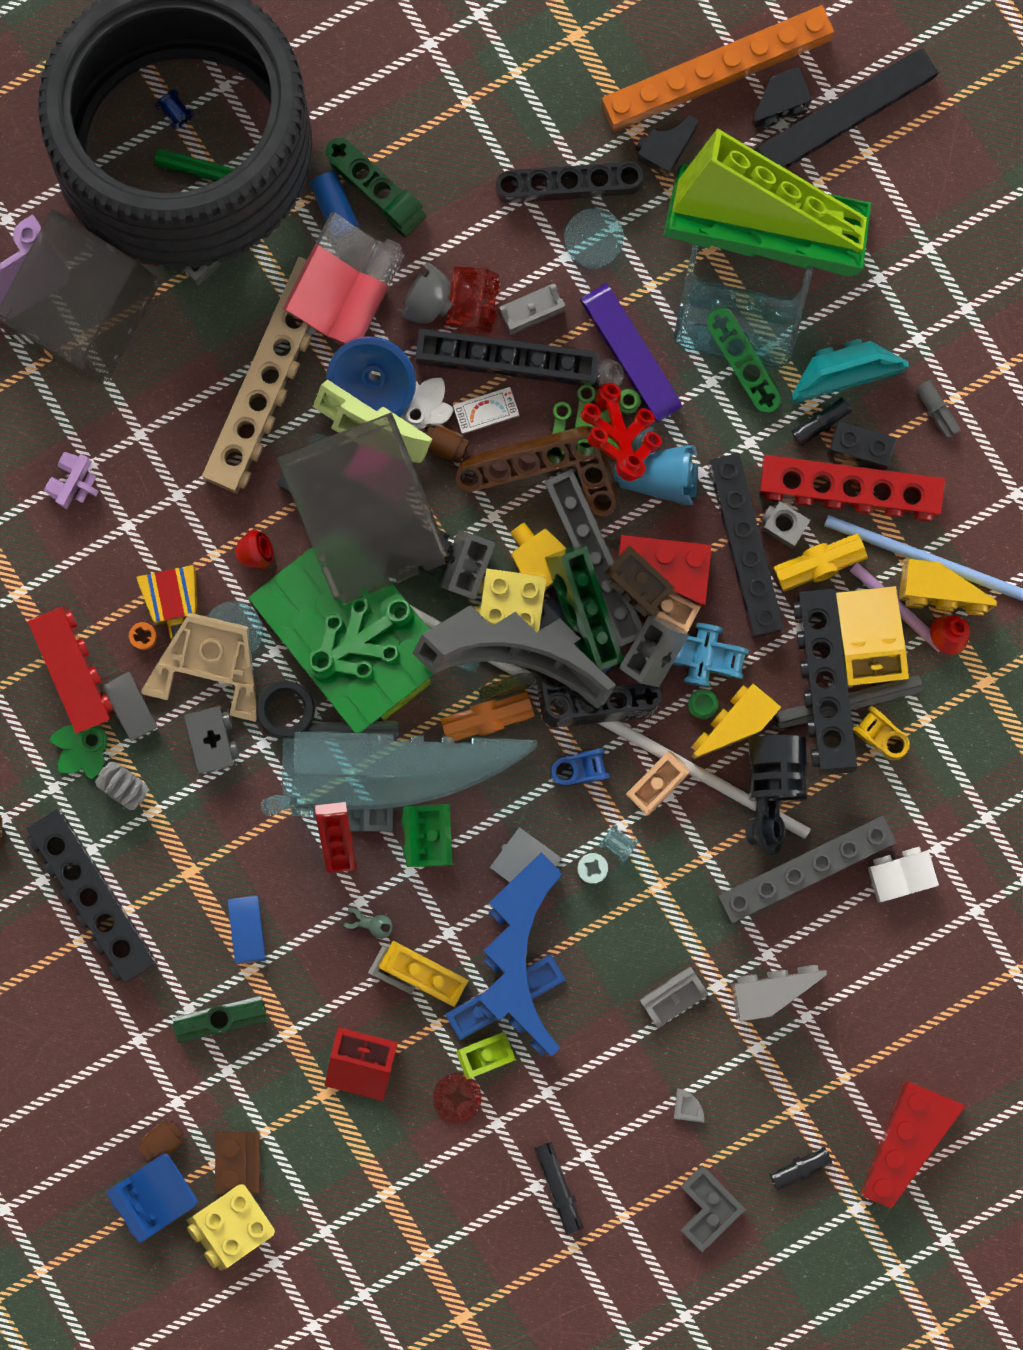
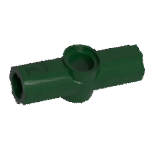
M262 995L172 1017L177 1041L182 1043L266 1022L268 1018ZM218 1010L224 1011L228 1016V1023L223 1028L216 1027L212 1022L213 1014Z

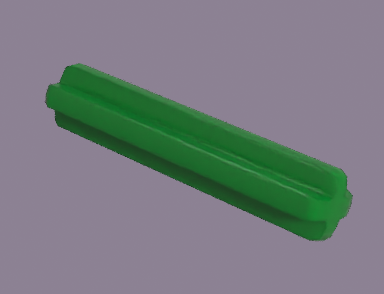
M162 149L157 150L154 163L158 167L215 182L235 170L234 168Z

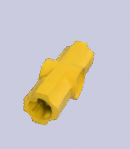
M857 533L829 545L823 543L813 546L804 551L802 556L775 566L774 571L783 592H786L811 581L821 582L835 576L839 570L868 559L863 542Z

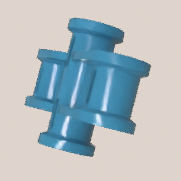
M696 623V628L698 629L697 637L688 636L672 664L690 668L688 676L684 677V682L710 688V673L743 680L744 675L741 672L745 655H749V649L718 643V636L723 632V628L705 623ZM707 634H708V635H709V637H708V642H707V646L705 647V646H704V645H705V640H706V636H707ZM733 655H734V656H735V660H734L733 668H731V663H732V659H733ZM700 663H701V664H702V669H701V673H700V677H699V676H698V672H699V667H700Z

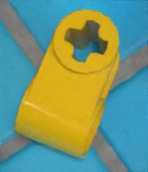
M870 706L868 708L869 713L858 726H853V732L865 743L874 747L885 758L889 760L901 759L909 749L908 737L894 726L885 715L873 706ZM873 721H876L875 725L870 729V731H867L868 727L873 723ZM890 738H897L902 742L903 750L900 753H892L887 749V741Z

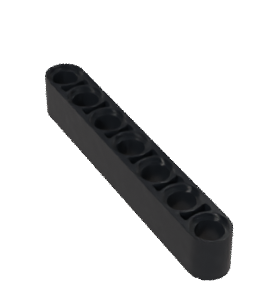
M921 48L754 150L787 169L929 83L939 75V72L925 50Z

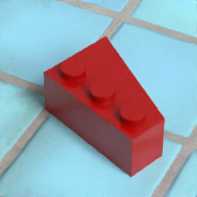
M621 535L618 557L630 545L675 587L672 592L701 606V608L705 607L712 545Z

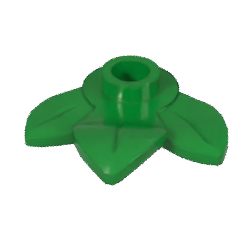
M68 725L57 730L51 736L50 741L63 749L58 762V771L60 773L73 774L83 769L87 777L93 779L104 767L103 750L107 746V735L99 726L91 727L76 734L73 726ZM90 735H96L98 738L95 746H89L87 743Z

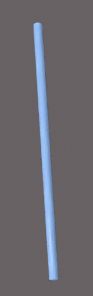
M830 515L826 519L824 526L848 536L858 533L862 541L909 559L940 562L965 580L1023 601V588Z

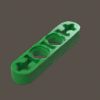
M725 307L714 308L707 317V326L757 409L762 412L774 411L780 404V391L733 313ZM718 314L721 318L728 317L726 327L729 332L733 328L737 331L726 336L724 340L720 338V336L725 335L720 325L716 327L713 325L715 323V315ZM739 339L744 343L745 349L741 354L734 355L728 351L727 345L731 340ZM747 365H756L760 369V375L757 379L748 380L744 377L743 370ZM766 379L768 383H764L763 388L767 394H775L772 397L773 403L768 404L766 401L761 403L759 401L762 398L760 389L757 387L753 391L751 387L758 386Z

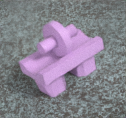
M64 452L57 466L70 473L66 482L63 483L51 477L44 491L55 499L59 506L68 509L78 488L80 490L75 500L83 503L88 493L96 497L99 491L92 487L96 476L88 473L85 481L82 482L92 461L82 454L78 457Z

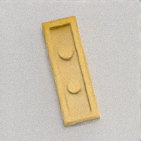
M392 941L379 966L385 972L453 1007L457 1004L469 981L395 941Z

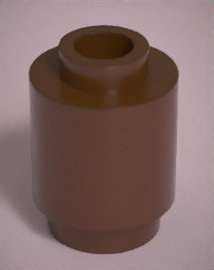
M437 424L435 429L429 427L426 435L432 438L427 452L451 463L453 461L459 463L462 461L470 442L464 439V435L440 424Z
M162 1120L141 1138L142 1142L137 1147L144 1157L151 1162L162 1154L170 1155L183 1144L180 1137L184 1133L173 1120L170 1123Z

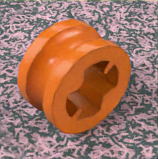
M140 622L132 626L129 631V639L137 649L148 650L157 642V632L152 625ZM141 628L145 632L151 631V637H147L150 640L147 644H144L142 641L136 642L135 635L139 636L136 632Z

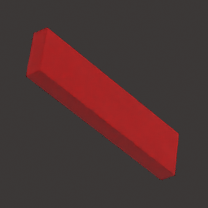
M346 802L315 805L326 872L357 870Z

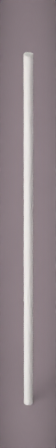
M411 606L429 629L442 623ZM487 661L537 689V682L539 680L537 675L519 665ZM585 702L580 703L584 711H594V708ZM619 721L598 723L660 759L668 751H671ZM674 753L690 769L691 773L689 775L756 812V802L749 800L748 793ZM780 812L785 828L806 839L811 829Z

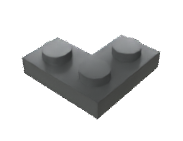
M703 1165L681 1185L701 1209L680 1230L703 1252L746 1209Z

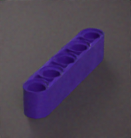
M605 283L581 297L580 301L634 390L639 394L646 409L654 414V421L658 423L681 409L683 406L680 399L608 284Z

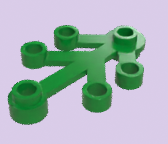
M356 598L350 605L352 613L344 642L334 648L336 636L344 631L345 623L339 615L333 614L328 616L325 620L326 630L321 648L312 652L308 659L310 673L319 679L329 678L337 672L355 675L361 681H369L374 676V668L369 662L361 661L356 664L342 661V659L349 654L379 658L389 665L398 663L400 652L396 646L392 644L380 646L368 644V642L394 625L403 626L409 623L413 617V610L409 603L404 599L392 600L387 606V615L360 632L363 618L370 614L371 608L364 598ZM359 605H365L363 611L356 612V608ZM400 611L406 612L402 618H396ZM334 621H339L338 627L330 628ZM395 651V655L392 658H386L388 652ZM323 661H328V665L322 669L319 668L320 664ZM363 668H369V672L366 675H360V671Z

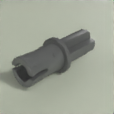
M931 379L914 389L928 410L927 416H932L945 438H950L960 431V427L947 408L948 402L942 400Z

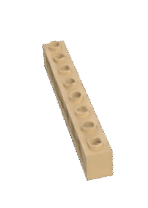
M298 257L202 474L205 481L238 494L240 488L245 489L250 480L251 472L248 471L252 460L257 462L264 446L260 444L264 433L269 434L276 419L272 414L276 405L282 406L288 390L284 389L288 378L294 379L300 365L299 362H296L300 351L305 352L312 338V335L308 334L311 326L304 322L299 328H289L287 320L293 315L282 309L307 261L302 257ZM285 342L291 346V350L286 356H278L275 353V348L279 343ZM268 370H275L279 373L278 380L272 384L263 381V375ZM256 397H263L267 400L266 407L261 411L251 409V402ZM250 424L255 428L253 436L247 439L241 438L238 434L239 429L243 425ZM232 452H239L243 456L241 463L237 466H230L226 462L227 456Z

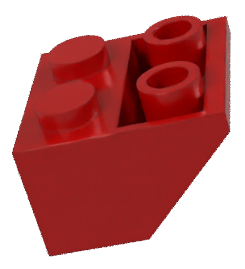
M338 1027L324 1086L384 1101L398 1041Z

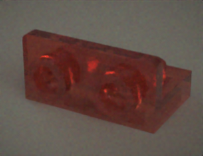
M454 266L449 299L453 303L447 312L446 325L451 328L479 329L490 333L492 324L496 319L495 302L496 295L500 290L499 274L483 267Z

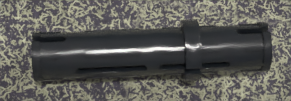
M552 1141L533 1148L554 1201L552 1203L553 1209H557L565 1234L568 1235L583 1229L584 1226L574 1203L576 1202L575 1196L571 1195Z

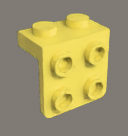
M486 569L485 577L483 576L477 593L483 595L481 606H475V610L491 626L516 612L538 632L546 580L542 576Z
M242 1184L236 1186L187 1219L190 1225L187 1227L189 1234L197 1243L201 1241L207 1250L204 1253L207 1261L213 1268L218 1267L220 1271L231 1266L271 1238L275 1233L273 1226L246 1186Z

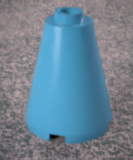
M685 445L650 453L643 461L646 467L645 473L635 481H626L619 477L615 464L614 480L619 482L620 488L682 505H693L694 502L690 497H696L698 486V464L692 463V456H698L696 447L694 445Z

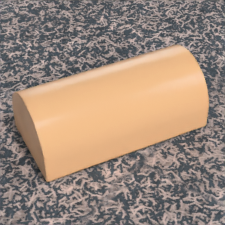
M671 591L655 608L659 612L656 618L667 620L687 634L701 606Z
M668 751L626 795L649 816L691 771L679 757Z

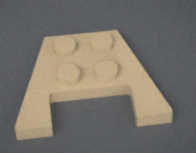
M189 612L142 688L141 694L168 700L175 671L234 685L235 691L229 715L256 722L258 717L256 709L257 699L248 627Z

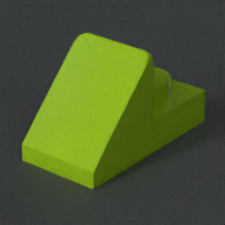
M505 1032L456 1051L467 1080L516 1060Z

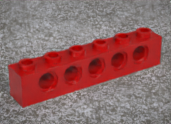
M765 455L762 461L758 495H765V500L772 502H783V498L795 499V504L812 506L813 502L825 503V508L842 510L843 506L855 507V512L872 514L873 509L885 511V516L902 518L903 513L915 515V520L931 522L933 517L938 518L941 515L945 478ZM788 474L795 475L799 480V486L795 489L787 488L783 483V477ZM817 478L825 479L829 484V490L825 493L817 492L813 487V481ZM847 482L855 483L859 488V494L855 497L847 496L844 493L843 485ZM876 486L885 487L889 493L888 499L885 501L876 499L873 489ZM904 491H915L919 498L918 503L914 505L906 503L903 498Z

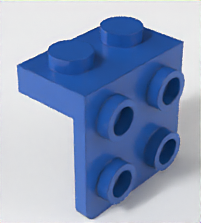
M167 1154L160 1155L106 1191L112 1206L120 1213L127 1224L129 1232L137 1239L139 1244L195 1207L198 1203L196 1196Z

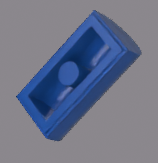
M336 171L322 174L309 182L332 239L360 228Z

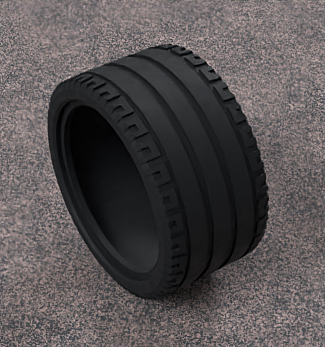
M96 0L93 2V6L90 9L85 8L81 11L82 15L79 18L75 17L72 20V25L64 29L62 37H58L56 48L51 49L50 57L46 60L45 72H42L41 85L39 86L38 112L42 138L62 194L72 212L89 233L92 232L93 236L107 248L113 247L119 255L127 256L130 260L138 259L140 263L145 265L146 263L152 264L154 267L165 265L168 269H172V267L186 269V266H192L193 268H199V265L205 264L206 266H211L212 262H225V259L229 257L233 259L238 256L237 253L241 251L245 253L253 245L257 246L260 244L263 237L268 238L271 232L280 226V221L282 219L285 220L289 216L290 210L295 207L296 198H300L302 189L305 186L306 175L309 173L311 162L312 129L303 78L296 56L285 34L281 32L279 26L271 19L269 14H264L262 8L257 4H253L251 0ZM192 58L225 65L248 78L269 101L271 108L266 128L249 157L230 174L212 184L195 190L178 193H157L136 189L107 175L86 154L87 137L91 122L108 93L129 75L161 61Z

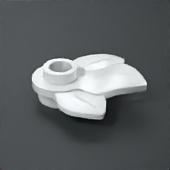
M432 378L424 381L421 385L416 381L414 398L406 411L401 415V418L419 430L424 429L428 424L441 425L447 422L453 414L454 408L442 402L445 394L443 379ZM418 410L421 412V417L418 420H413L410 418V413Z

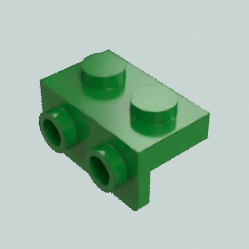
M450 804L404 806L401 823L405 832L403 856L406 860V866L430 867L453 865Z

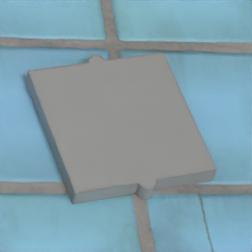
M519 827L507 845H502L501 853L490 868L511 882L541 852L555 866L558 865L562 858Z

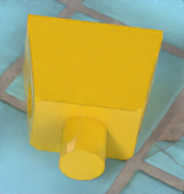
M524 522L510 532L520 546L511 553V557L519 573L544 577L546 580V591L554 584L545 557L566 548L547 529H543L534 536Z

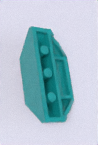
M861 339L845 343V348L833 351V347L821 349L815 352L816 356L812 357L790 397L791 405L904 373L909 369V363L872 341L862 343Z

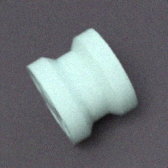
M589 853L579 861L577 866L578 874L584 882L590 884L598 883L607 875L608 864L601 855Z

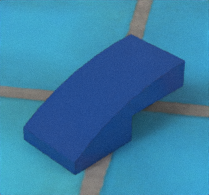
M258 896L228 899L235 964L266 961Z

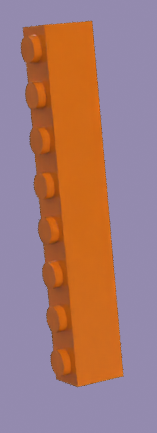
M820 5L606 95L601 99V108L612 133L830 42L834 34L833 27L823 5Z

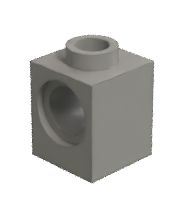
M779 502L776 508L770 505L761 519L762 522L766 523L762 531L793 549L811 520ZM781 516L789 518L792 524L791 529L788 531L779 530L775 524L776 519Z

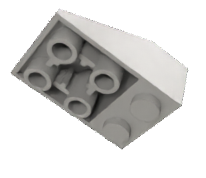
M818 965L797 967V974L788 975V970L767 972L768 978L758 980L755 974L737 977L738 983L731 984L737 1020L747 1021L773 1016L825 977L827 971L819 970Z

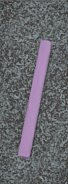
M856 563L851 568L850 572L868 589L884 587L859 563ZM898 600L901 619L939 653L940 650L935 647L931 640L930 628Z

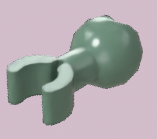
M348 908V912L355 913L361 921L354 924L344 923V927L348 929H356L358 927L369 929L374 937L380 939L390 935L393 925L389 917L379 914L371 918L362 915L356 908ZM387 924L390 926L389 932L384 931V926Z

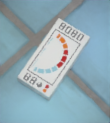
M510 387L453 405L462 435L519 417Z

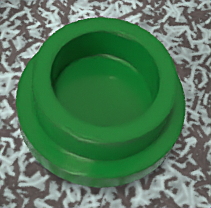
M697 690L688 700L689 711L698 719H709L717 712L718 699L710 690Z

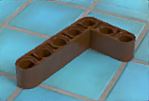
M581 426L466 457L460 462L455 477L456 484L461 490L474 492L576 465L589 508L595 515L601 517L610 515L615 509L618 495L606 454L599 448L593 446L584 448L578 443L582 439H587L593 429L591 426ZM559 447L564 451V454L556 456L549 449ZM528 454L534 457L535 462L525 463L520 457ZM495 462L503 463L506 469L503 471L495 470L492 464ZM597 467L602 473L594 476L588 473L587 469ZM472 470L478 476L476 478H468L464 475L463 471ZM604 494L611 500L607 503H602L596 499V496Z

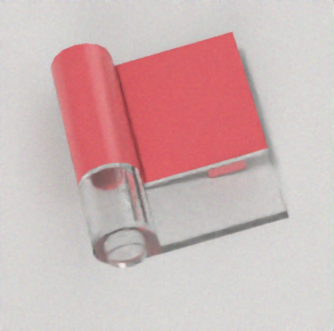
M331 212L282 309L341 346L352 339L364 337L405 256L401 252L402 246L389 239H386L385 243L377 241L338 214Z

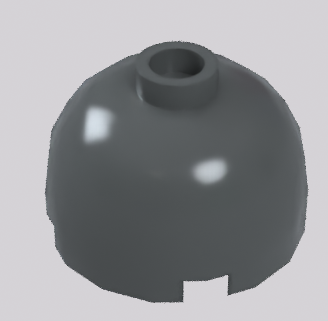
M429 262L424 266L428 270L426 275L420 272L404 297L405 310L399 307L396 313L415 324L430 323L438 315L444 318L453 303L448 300L451 292L450 281L441 270Z

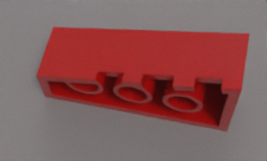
M65 604L30 619L28 624L75 733L77 734L110 720L111 715L109 712L114 711L112 703L107 694L102 695L98 685L102 683L100 675L95 666H90L87 658L90 653L84 639H80L75 628L78 625L72 611H68Z
M904 1081L859 1194L892 1208L966 1105L911 1082Z

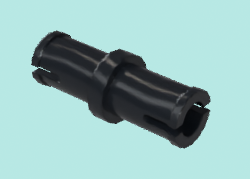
M840 397L819 412L817 410L812 413V418L791 430L798 443L804 446L805 443L821 432L827 433L830 431V426L846 415L851 414L852 411L845 400Z
M823 1146L821 1149L801 1159L799 1156L794 1158L792 1163L774 1172H770L769 1175L778 1191L799 1179L803 1181L808 1179L809 1174L833 1163L828 1151Z

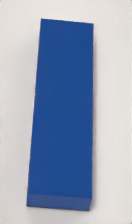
M551 954L526 968L527 983L532 999L566 981ZM485 992L445 1014L460 1041L497 1020L495 1017L490 1021L478 1008L482 1005L478 999Z

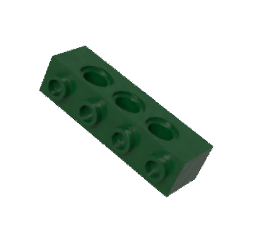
M587 546L570 547L545 557L567 626L581 638L576 647L601 671L623 662L624 658Z

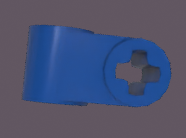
M604 748L585 751L577 755L558 759L551 766V780L559 786H570L610 778V774L606 773L602 756L605 753ZM592 759H593V762H594V766H595V771H596V773L594 772ZM566 764L571 767L572 776L569 780H561L557 777L556 768L558 765Z

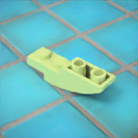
M329 380L321 384L313 407L334 420L331 427L333 430L367 448L388 456L421 463L424 460L432 441L431 437L385 407L375 411Z

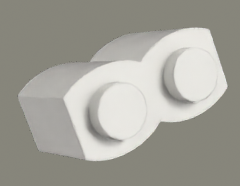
M920 847L902 851L903 858L892 860L891 855L873 860L874 866L868 867V871L878 903L939 886L929 850L921 852Z

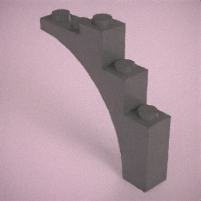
M470 605L423 633L412 653L433 674L455 665L487 661L515 664L536 670L578 692L597 709L606 703L616 686L576 647L581 638L560 618L538 632L516 612L491 626Z

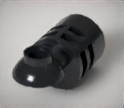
M764 735L749 738V783L751 784L749 800L756 802V817L747 820L745 828L746 838L749 844L758 845L761 850L769 855H776L780 851L785 837V825L780 817V803L807 800V774H805V767L807 766L806 737Z

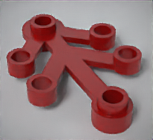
M606 383L600 386L594 396V400L600 408L608 411L612 426L600 417L601 411L596 405L586 404L580 413V417L585 423L594 426L587 437V441L591 446L599 448L616 461V472L619 477L626 481H635L645 473L646 467L643 461L650 453L658 450L662 444V439L657 433L648 432L641 441L642 446L633 453L631 442L643 429H648L651 426L655 416L650 410L642 408L634 417V422L626 429L618 404L621 400V390L614 383ZM610 438L612 441H614L618 445L619 449L610 444L607 441V439Z

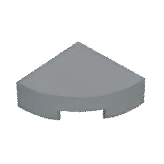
M677 1088L673 1119L704 1123V1112L696 1097L686 1090Z

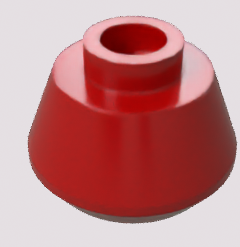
M252 529L238 541L235 556L237 561L246 568L266 569L273 561L274 552L268 536L262 531Z
M956 615L941 616L932 623L930 637L938 650L948 655H956L966 648L970 628L962 617Z

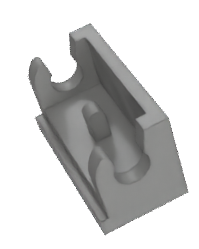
M554 283L502 305L498 309L509 334L512 335L565 312V304L563 299L560 298Z
M688 967L639 1001L656 1027L659 1028L706 997L708 993L692 967Z

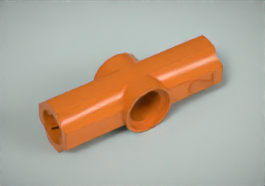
M525 692L496 701V699L470 707V710L445 716L440 720L449 744L475 735L484 736L505 729L504 726L529 720L535 717L528 693Z

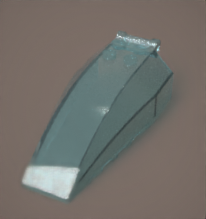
M295 732L294 738H283V795H273L263 799L260 803V810L267 816L277 814L282 810H292V816H310L315 811V805L346 802L347 811L353 812L394 809L431 801L465 790L504 771L537 748V740L472 738L471 742H461L460 744L454 743L453 737H442L440 743L439 741L424 742L423 736H412L410 742L394 741L393 735Z

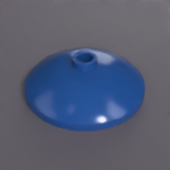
M367 336L348 341L335 352L327 369V380L375 411L385 407L395 415L400 416L409 407L415 395L416 375L410 359L398 346L382 338ZM377 370L381 377L373 376L371 371Z

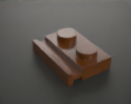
M260 1131L215 1132V1194H226L240 1184L245 1185L250 1193L260 1194Z

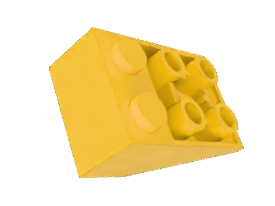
M908 559L902 565L899 601L906 602V607L922 609L929 604L936 605L935 610L954 612V609L963 608L966 609V614L983 616L984 613H988L997 605L995 599L940 562Z
M896 586L836 593L847 685L909 679Z
M752 684L748 689L743 685L730 700L734 704L731 710L727 712L723 709L710 724L715 728L710 735L704 732L692 745L691 748L695 752L691 757L695 760L758 734L781 706L756 685Z

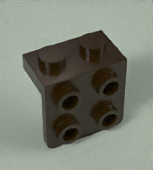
M630 545L605 571L610 577L606 582L620 595L624 596L627 593L631 596L632 599L628 603L644 617L648 614L656 617L659 612L655 608L675 588Z

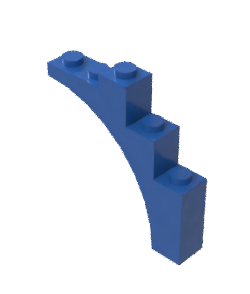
M541 852L488 904L492 908L488 913L500 925L506 922L509 927L483 951L487 955L484 959L485 963L495 973L501 970L504 974L478 999L482 1003L478 1008L490 1021L495 1017L500 1021L509 1013L512 1018L508 1022L520 1034L526 1031L534 1039L530 1043L532 1047L542 1057L546 1053L552 1057L560 1047L547 1032L534 1008L527 983L526 971L528 936L535 914L546 894L562 876L558 868Z

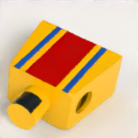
M194 565L137 577L153 622L156 625L167 623L170 639H173L188 613L198 614L196 568Z

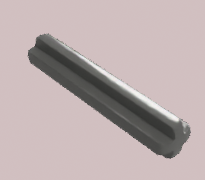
M375 721L357 736L347 722L311 723L309 735L311 739L396 738L399 735V724L397 721Z

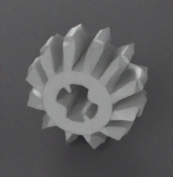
M109 762L106 767H103L95 781L96 786L128 810H135L145 799V795L148 792L147 785L141 779L116 762Z

